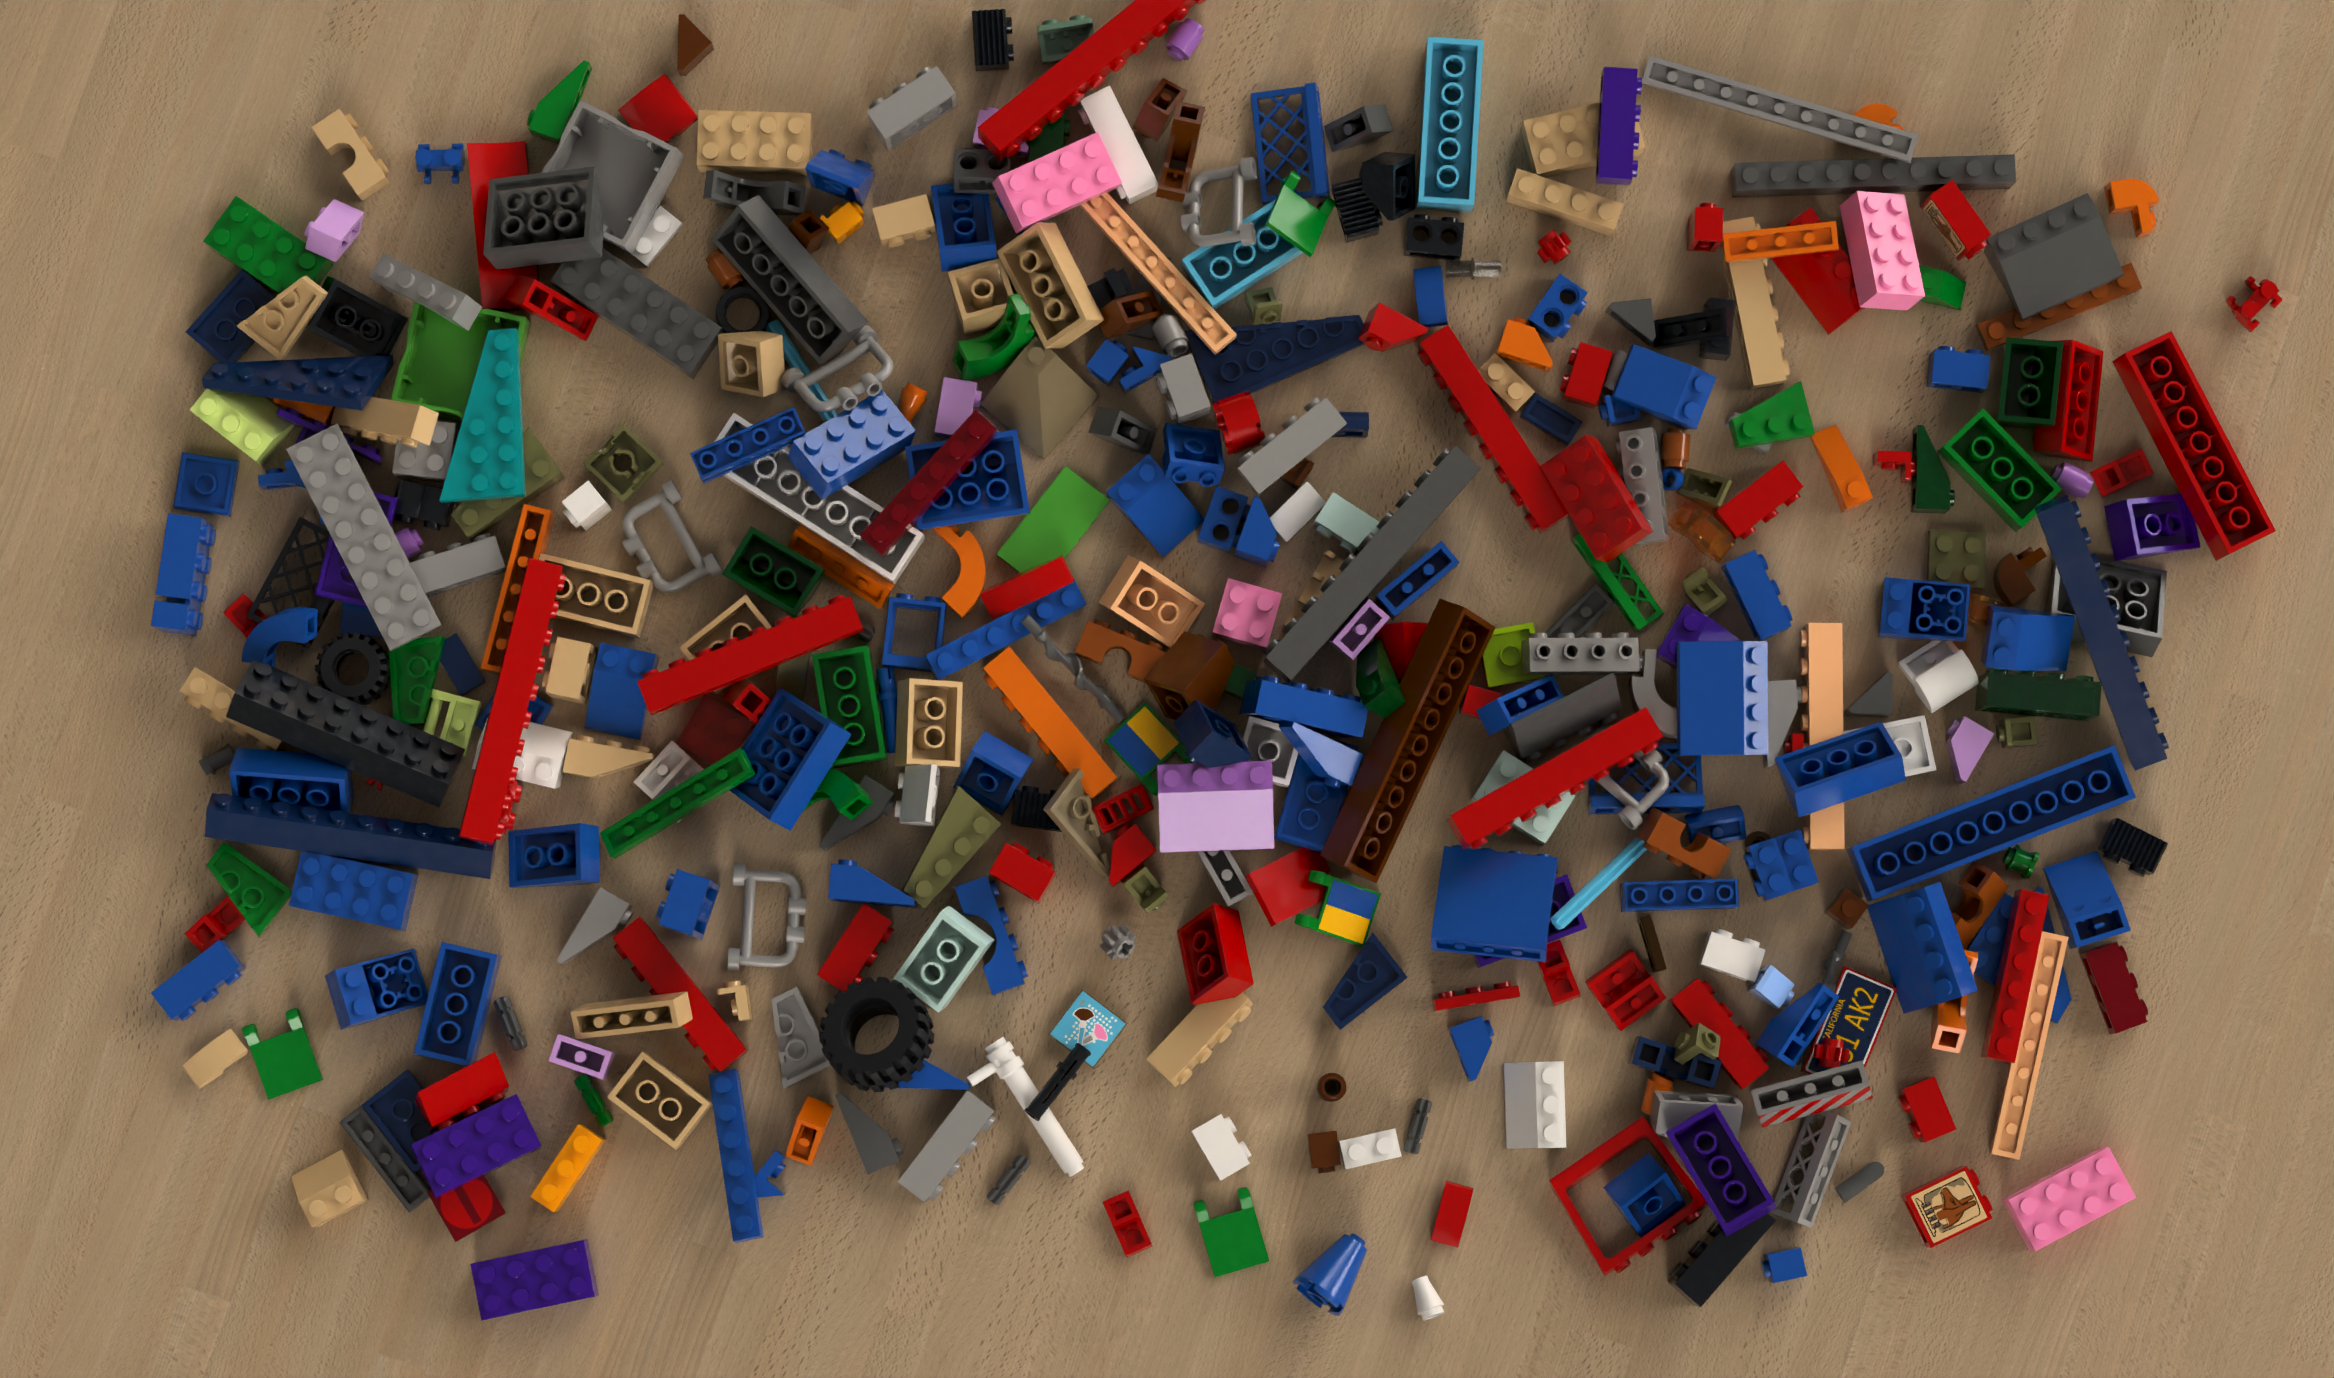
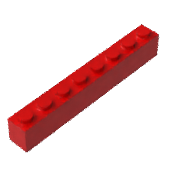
M1449 325L1421 341L1418 345L1420 351L1417 352L1421 362L1425 366L1430 365L1435 374L1432 377L1440 390L1445 388L1449 394L1448 402L1455 413L1460 412L1466 420L1463 422L1466 431L1471 437L1475 435L1481 443L1478 446L1481 454L1486 460L1491 459L1496 466L1494 469L1496 477L1502 484L1506 482L1511 489L1509 496L1517 507L1522 506L1527 515L1524 518L1531 530L1537 529L1539 534L1568 517L1567 510L1538 461Z
M844 595L836 596L828 600L829 605L819 609L817 605L811 606L801 611L802 616L794 619L791 616L781 618L775 621L776 626L767 630H765L764 626L748 632L749 637L742 640H738V637L728 639L721 643L722 648L714 651L711 648H706L695 653L696 658L685 662V659L682 658L669 663V669L659 672L658 669H654L642 674L643 679L637 681L649 713L653 716L863 632V626L851 597L845 598Z
M1645 707L1449 816L1447 822L1463 849L1472 846L1473 850L1486 844L1488 842L1486 837L1496 832L1500 836L1513 828L1511 823L1518 819L1525 822L1536 816V809L1544 805L1549 809L1562 801L1560 796L1570 792L1571 795L1580 792L1586 788L1584 783L1594 778L1595 782L1605 778L1610 774L1608 769L1617 764L1619 768L1625 767L1635 760L1633 758L1635 754L1641 751L1644 755L1652 752L1659 747L1657 742L1660 741L1663 735Z

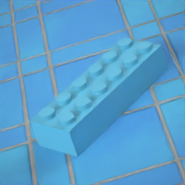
M1442 37L1427 38L1416 209L1472 212L1484 40Z

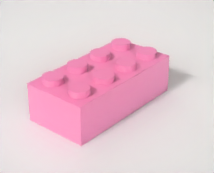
M1097 132L1002 174L992 184L1017 234L1030 228L1037 222L1046 221L1116 189L1122 184V181Z
M1856 191L1840 205V211L1859 307L1908 310L1925 297L1905 195Z
M2100 1147L2002 1199L2028 1250L2037 1251L2135 1199L2136 1196L2110 1148Z

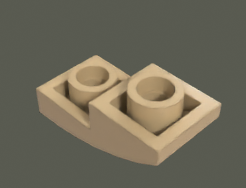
M230 1028L197 1052L182 1065V1068L198 1089L222 1075L223 1069L245 1056L247 1049Z

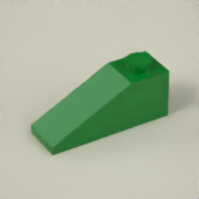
M583 60L538 103L536 110L532 109L530 111L527 125L533 136L556 144L560 143L562 133L582 98L592 71L588 61Z

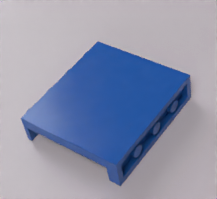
M1461 845L1444 846L1431 933L1432 950L1546 962L1556 874H1558V858L1548 854L1528 855L1520 851L1498 852L1491 848L1473 850L1469 848L1463 849Z

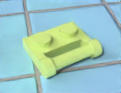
M433 689L431 693L432 701L423 731L434 735L443 701L449 702L450 705L440 738L464 748L463 756L466 757L481 702Z

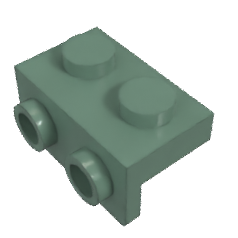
M1075 15L1069 18L1070 21L1058 22V19L1043 21L1042 25L1037 26L1043 65L1059 62L1093 35L1092 17L1086 18V15Z

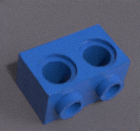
M1559 274L1528 318L1529 326L1535 327L1537 332L1552 342L1555 341L1557 336L1563 339L1572 326L1568 323L1569 319L1573 314L1579 316L1588 302L1583 299L1588 292L1562 274ZM1563 292L1572 294L1574 303L1564 304L1560 300V294ZM1546 315L1555 316L1558 320V325L1555 327L1547 326L1544 323V317Z
M1216 486L1197 542L1227 553L1230 552L1231 546L1236 548L1242 533L1237 531L1240 521H1246L1251 507L1247 504L1248 497ZM1234 501L1238 505L1237 512L1234 514L1225 513L1222 509L1223 503ZM1217 527L1226 528L1229 532L1228 538L1222 541L1217 540L1213 536L1214 529Z

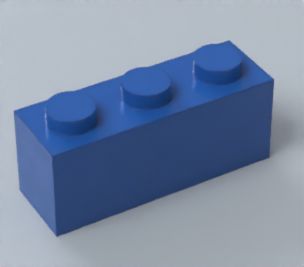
M1440 541L1376 595L1375 600L1390 618L1394 620L1454 570L1460 562L1446 545Z
M1753 550L1725 563L1721 567L1756 641H1763L1792 626L1790 623L1793 620L1788 607L1786 605L1782 606L1778 598L1780 590L1774 580L1770 581L1766 573L1768 565L1762 554L1758 555L1756 550Z
M1553 674L1495 699L1476 710L1490 736L1564 696Z
M218 940L152 991L151 994L171 1020L177 1021L181 1019L184 1021L196 1012L194 1007L202 1001L208 1003L219 994L217 989L225 983L229 986L236 982L242 976L240 972L245 969V966L225 941Z

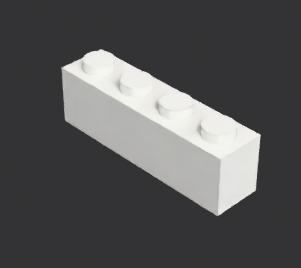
M1107 86L1084 97L1080 101L1081 109L1077 110L1082 123L1084 125L1089 124L1093 132L1092 134L1098 132L1122 181V184L1116 188L1120 199L1126 198L1128 204H1131L1156 192L1159 183L1111 87Z

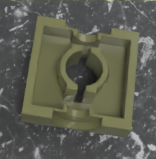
M623 423L612 433L608 442L583 463L624 504L664 465ZM615 454L619 457L627 455L632 458L631 468L635 472L633 475L628 470L620 472L615 469Z

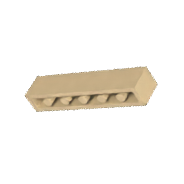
M1754 216L1723 222V234L1761 229L1759 223L1755 224ZM1722 236V243L1720 245L1731 300H1735L1734 315L1749 389L1754 390L1782 385L1787 380L1786 376H1789L1790 371L1787 359L1782 358L1781 349L1784 348L1783 336L1776 329L1775 322L1778 321V311L1776 305L1771 304L1770 294H1773L1772 282L1770 277L1766 278L1764 267H1767V258L1725 263Z

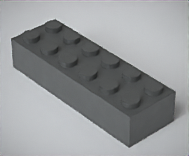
M759 195L738 205L711 238L820 365L839 355L868 322Z
M603 248L602 257L562 262L550 280L555 288L692 379H694L718 344V335L724 333L721 326Z

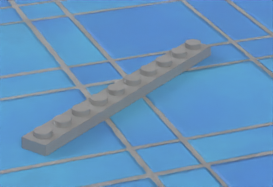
M1654 56L1649 57L1642 78V84L1908 163H1911L1919 138L1918 134Z

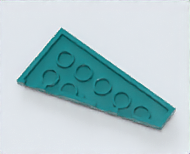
M517 328L488 330L439 499L441 503L526 497L519 330Z

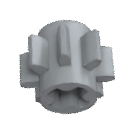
M1121 924L1119 928L1112 925L1104 930L1101 936L1103 943L1100 945V948L1112 960H1115L1117 956L1123 959L1133 952L1135 947L1133 941L1136 939V936L1124 924Z

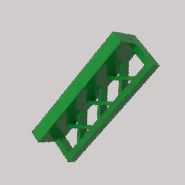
M1580 533L1571 540L1608 595L1616 602L1615 605L1635 633L1664 614L1622 553L1617 556L1620 566L1619 572L1615 573L1609 569L1605 562L1595 559ZM1623 567L1629 575L1622 574ZM1621 578L1633 580L1636 585L1635 596L1626 593L1620 584ZM1639 590L1645 598L1638 597ZM1637 601L1649 603L1655 613L1644 619L1636 607Z

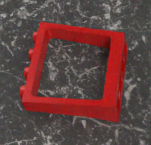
M1644 1116L1549 1180L1552 1190L1604 1276L1614 1269L1617 1273L1625 1270L1631 1265L1629 1259L1636 1254L1643 1257L1655 1248L1652 1243L1661 1237L1664 1241L1670 1239L1678 1233L1677 1226L1683 1222H1686L1687 1225L1692 1224L1702 1216L1699 1211L1708 1206L1702 1194L1654 1132ZM1647 1140L1693 1201L1690 1205L1612 1258H1605L1571 1202L1567 1192L1640 1141Z

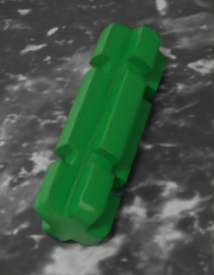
M582 1074L574 1080V1084L579 1091H582L581 1096L591 1113H595V1120L598 1125L604 1127L613 1121V1117L609 1110L605 1109L606 1105L596 1087H592L591 1084L593 1082L589 1075Z

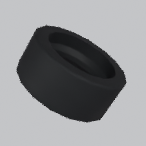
M739 286L729 289L721 296L716 307V318L724 333L766 331V326L770 323V310L768 304L755 289ZM740 298H748L754 301L760 311L757 324L748 330L733 328L727 319L729 305Z

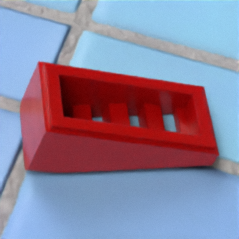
M1142 784L1092 808V812L1095 814L1103 834L1154 810ZM1136 793L1144 806L1140 810L1132 797ZM1128 799L1134 813L1128 814L1122 800ZM1116 803L1124 816L1121 819H1118L1112 807ZM1106 808L1114 821L1111 824H1108L1102 812Z

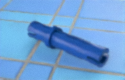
M894 667L876 669L880 691L877 697L878 701H881L887 754L895 753L897 689Z

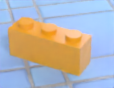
M578 1124L530 1197L551 1211L559 1212L606 1139L583 1124Z

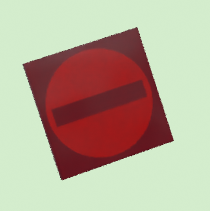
M485 1175L436 1199L431 1190L427 1192L455 1242L506 1213Z

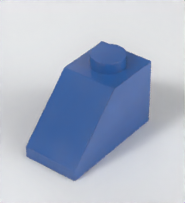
M1482 1016L1448 1028L1468 1082L1476 1080L1492 1044L1490 1037L1494 1036L1489 1020L1484 1021Z

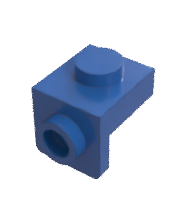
M1605 395L1601 400L1602 404H1598L1600 418L1602 421L1606 420L1607 427L1641 420L1639 409L1610 395Z

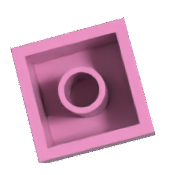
M1228 578L1212 636L1265 651L1269 643L1282 593Z

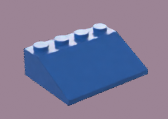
M1017 429L997 432V435L921 516L917 521L918 530L1030 513ZM947 440L905 446L910 480Z
M1767 641L1676 642L1678 756L1769 755Z
M780 687L741 748L745 750L756 775L729 791L770 821L791 831L850 738L851 733Z
M1941 882L1871 904L1867 907L1893 985L1897 988L1896 993L1903 1014L1978 991Z

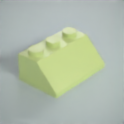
M206 389L190 408L192 413L261 466L264 465L295 426L277 417L278 407L263 396Z

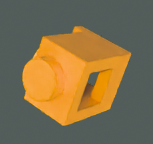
M855 201L852 203L847 202L844 206L842 203L838 204L829 212V218H826L824 215L820 217L829 227L828 233L838 245L864 225L863 218L861 217L864 215V212Z

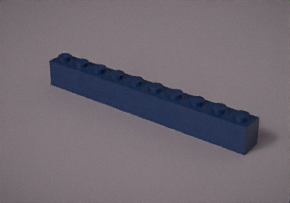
M2064 495L2034 507L2134 770L2136 771L2167 759L2164 751L2169 748L2164 733L2158 734L2155 724L2159 723V719L2154 707L2148 708L2145 699L2150 697L2144 681L2138 682L2135 674L2140 672L2138 663L2134 656L2129 657L2126 647L2131 645L2125 630L2119 631L2116 622L2121 619L2115 604L2109 605L2106 596L2111 595L2106 579L2100 580L2097 570L2101 569V565L2096 553L2090 554L2087 544L2092 543L2086 527L2080 528L2077 518L2082 517L2077 502H2071L2068 496Z
M212 793L206 809L205 837L487 879H490L492 874L497 841L495 839L494 844L489 845L458 837L460 829L455 827L446 828L427 823L419 824L399 819H385L372 815L345 813L340 810L318 809L313 806L304 807L285 802H271L257 798L231 796L226 793Z

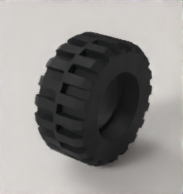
M871 977L863 978L861 984L857 985L856 982L847 985L848 990L844 993L839 991L834 996L836 1001L833 1004L829 1003L825 1009L827 1017L821 1018L820 1027L824 1032H820L819 1041L823 1045L822 1052L825 1058L847 1083L856 1085L860 1090L868 1091L871 1088L874 1092H883L886 1086L893 1090L898 1088V1083L903 1080L908 1083L913 1079L911 1075L916 1070L920 1072L925 1066L922 1063L923 1059H928L932 1052L928 1045L934 1043V1033L931 1031L934 1026L927 1009L908 987L905 988L897 980L890 982L887 977H878L877 981H874ZM884 1014L898 1017V1031L889 1046L874 1054L856 1053V1036L868 1020Z

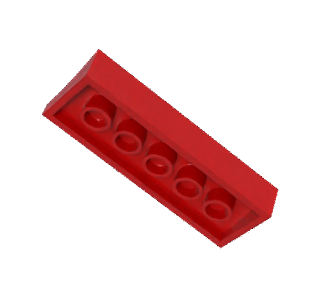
M525 141L467 143L482 309L500 312L523 310L505 299L517 275L539 281L538 265L497 270L483 255L489 179L529 175L527 143Z

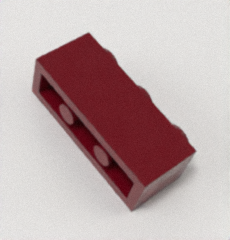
M2117 941L2079 954L2109 1034H2116L2148 1022L2146 1019V1015H2148L2147 1006L2143 999L2139 1000L2135 990L2138 988V983L2132 972L2129 973L2125 962L2128 961V957L2122 945L2119 946Z

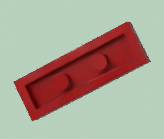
M1511 981L1494 984V990L1483 991V986L1467 988V994L1455 996V991L1438 993L1439 999L1432 1000L1435 1012L1520 997L1519 986L1511 987Z

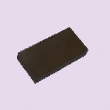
M1651 914L1638 918L1637 922L1652 972L1655 973L1667 969Z

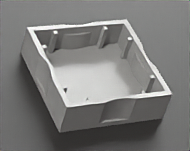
M580 100L562 133L555 154L545 165L542 173L595 166L597 169L604 231L603 240L633 255L637 244L685 156L678 148L644 131L627 127L615 117Z

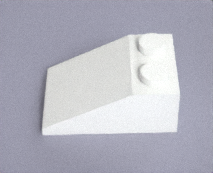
M938 765L905 766V773H899L898 789H903L902 801H896L895 817L900 818V824L934 828L940 781Z

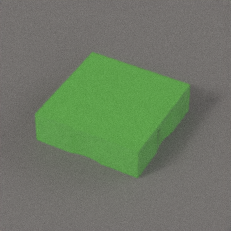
M414 302L407 331V347L399 364L391 400L421 405L438 412V417L462 422L488 330L517 328L519 330L521 368L531 325L527 317L491 309H481L469 331L419 303Z

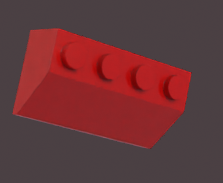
M1810 207L1786 226L1822 223V221ZM1839 244V250L1772 257L1771 260L1828 335L1865 309L1859 307L1850 258Z
M2055 340L2063 342L2055 426L2035 428L2033 451L2048 457L2093 461L2104 351L2075 340Z

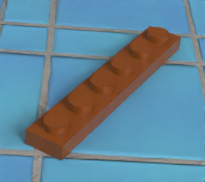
M2132 263L2121 266L2124 273L2122 277L2024 321L2021 320L2016 309L1978 323L1976 329L1985 350L1988 351L2006 344V337L2021 338L2141 290L2142 286Z

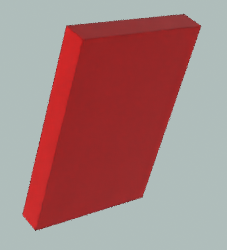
M1302 847L1245 876L1271 927L1322 902L1326 886L1308 880L1311 870L1321 871L1333 876L1324 858L1320 856L1321 853Z

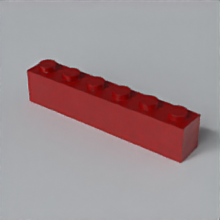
M2025 889L2016 890L2014 893L1981 1052L1982 1058L2008 1064L2015 1063L2050 895Z
M639 916L613 937L617 943L613 946L623 960L627 957L635 965L631 970L641 982L645 979L652 987L649 990L651 995L688 992L693 1019L683 1025L688 1032L684 1036L694 1048L699 1046L706 1055L702 1059L712 1071L716 1068L719 1072L724 1071L749 1051L642 917Z

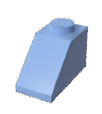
M1767 965L1760 969L1756 981L1751 983L1747 991L1774 1009H1780L1782 1005L1786 1007L1795 993L1791 990L1795 984L1775 967Z

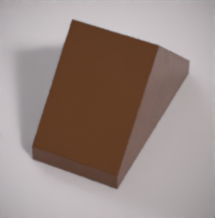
M679 14L677 70L680 76H686L714 50L712 42L684 14Z

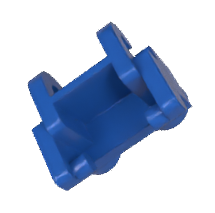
M464 143L452 144V148L448 150H430V144H418L415 156L418 172H424L425 170L424 184H431V171H453L452 183L459 184V171H463V166H465Z

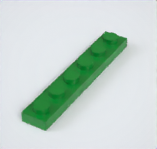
M737 749L601 831V837L610 857L618 858L756 775L745 750Z

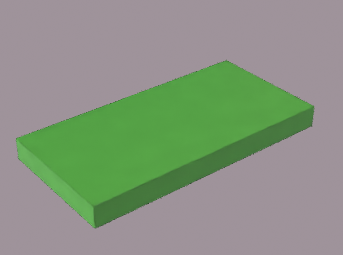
M1065 466L996 555L1019 573L1062 555L1065 560L1109 504L1110 500Z

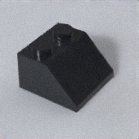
M1383 152L1362 162L1359 171L1362 191L1387 220L1394 221L1415 210V154Z

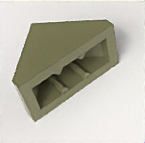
M1688 468L1683 477L1684 484L1676 493L1715 512L1721 507L1732 481L1724 477Z

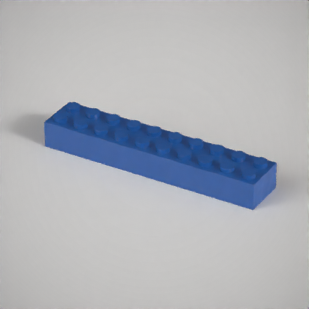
M2113 745L1852 846L1846 850L1868 902L2136 798L2117 749Z

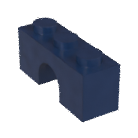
M1642 1036L1635 1038L1628 1064L1701 1087L1714 1089L1722 1061L1712 1060L1707 1056L1698 1054L1682 1065L1674 1060V1047Z

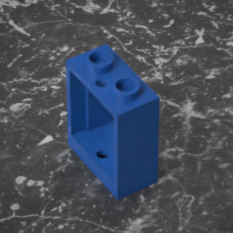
M897 593L896 598L889 597L882 659L883 667L932 672L925 657L892 654L897 608L938 612L934 650L943 646L947 611L946 603H941V598L925 596L924 601L913 600V595Z

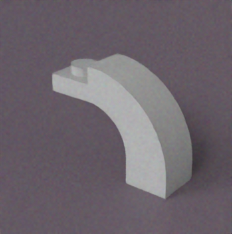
M1645 649L1642 652V656H1639L1638 673H1640V677L1631 676L1629 678V694L1636 712L1646 707L1662 735L1677 739V708L1666 704L1659 697L1655 688L1654 678L1657 650Z

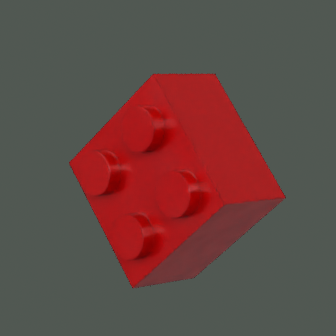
M1015 841L1012 846L1005 843L989 871L990 876L1039 904L1056 876V871L1052 870L1054 864L1041 856H1038L1037 860L1028 856L1029 850Z

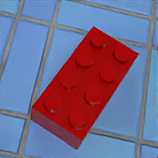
M1584 435L1540 466L1596 560L1608 563L1653 532L1596 437Z

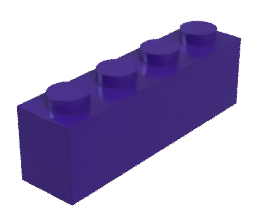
M1604 67L1601 72L1595 183L1629 185L1632 177H1637L1638 160H1633V153L1639 147V133H1635V122L1640 121L1641 105H1636V95H1641L1642 78L1637 77L1638 69Z

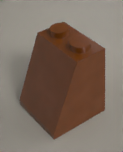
M1184 631L1146 675L1144 680L1165 717L1177 720L1196 699L1212 710H1216L1235 665L1229 653L1230 649L1224 642L1220 640L1214 641L1205 638L1203 635H1195Z

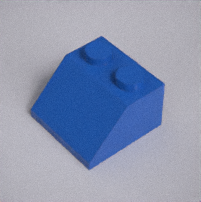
M1254 496L1234 557L1266 568L1268 561L1274 563L1280 543L1275 541L1277 532L1261 499Z
M984 731L972 748L953 788L960 786L975 801L1003 815L1015 791L1023 781L1033 758Z
M1649 1153L1634 1162L1633 1165L1603 1187L1613 1204L1640 1238L1686 1204L1668 1174Z

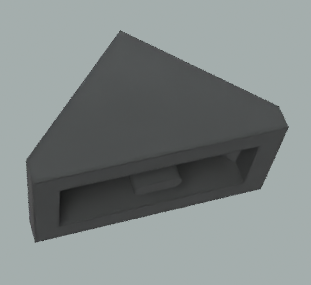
M1651 298L1612 302L1605 311L1648 346L1656 338Z
M1889 671L1883 674L1844 713L1847 716L1887 718L1891 716L1893 675Z

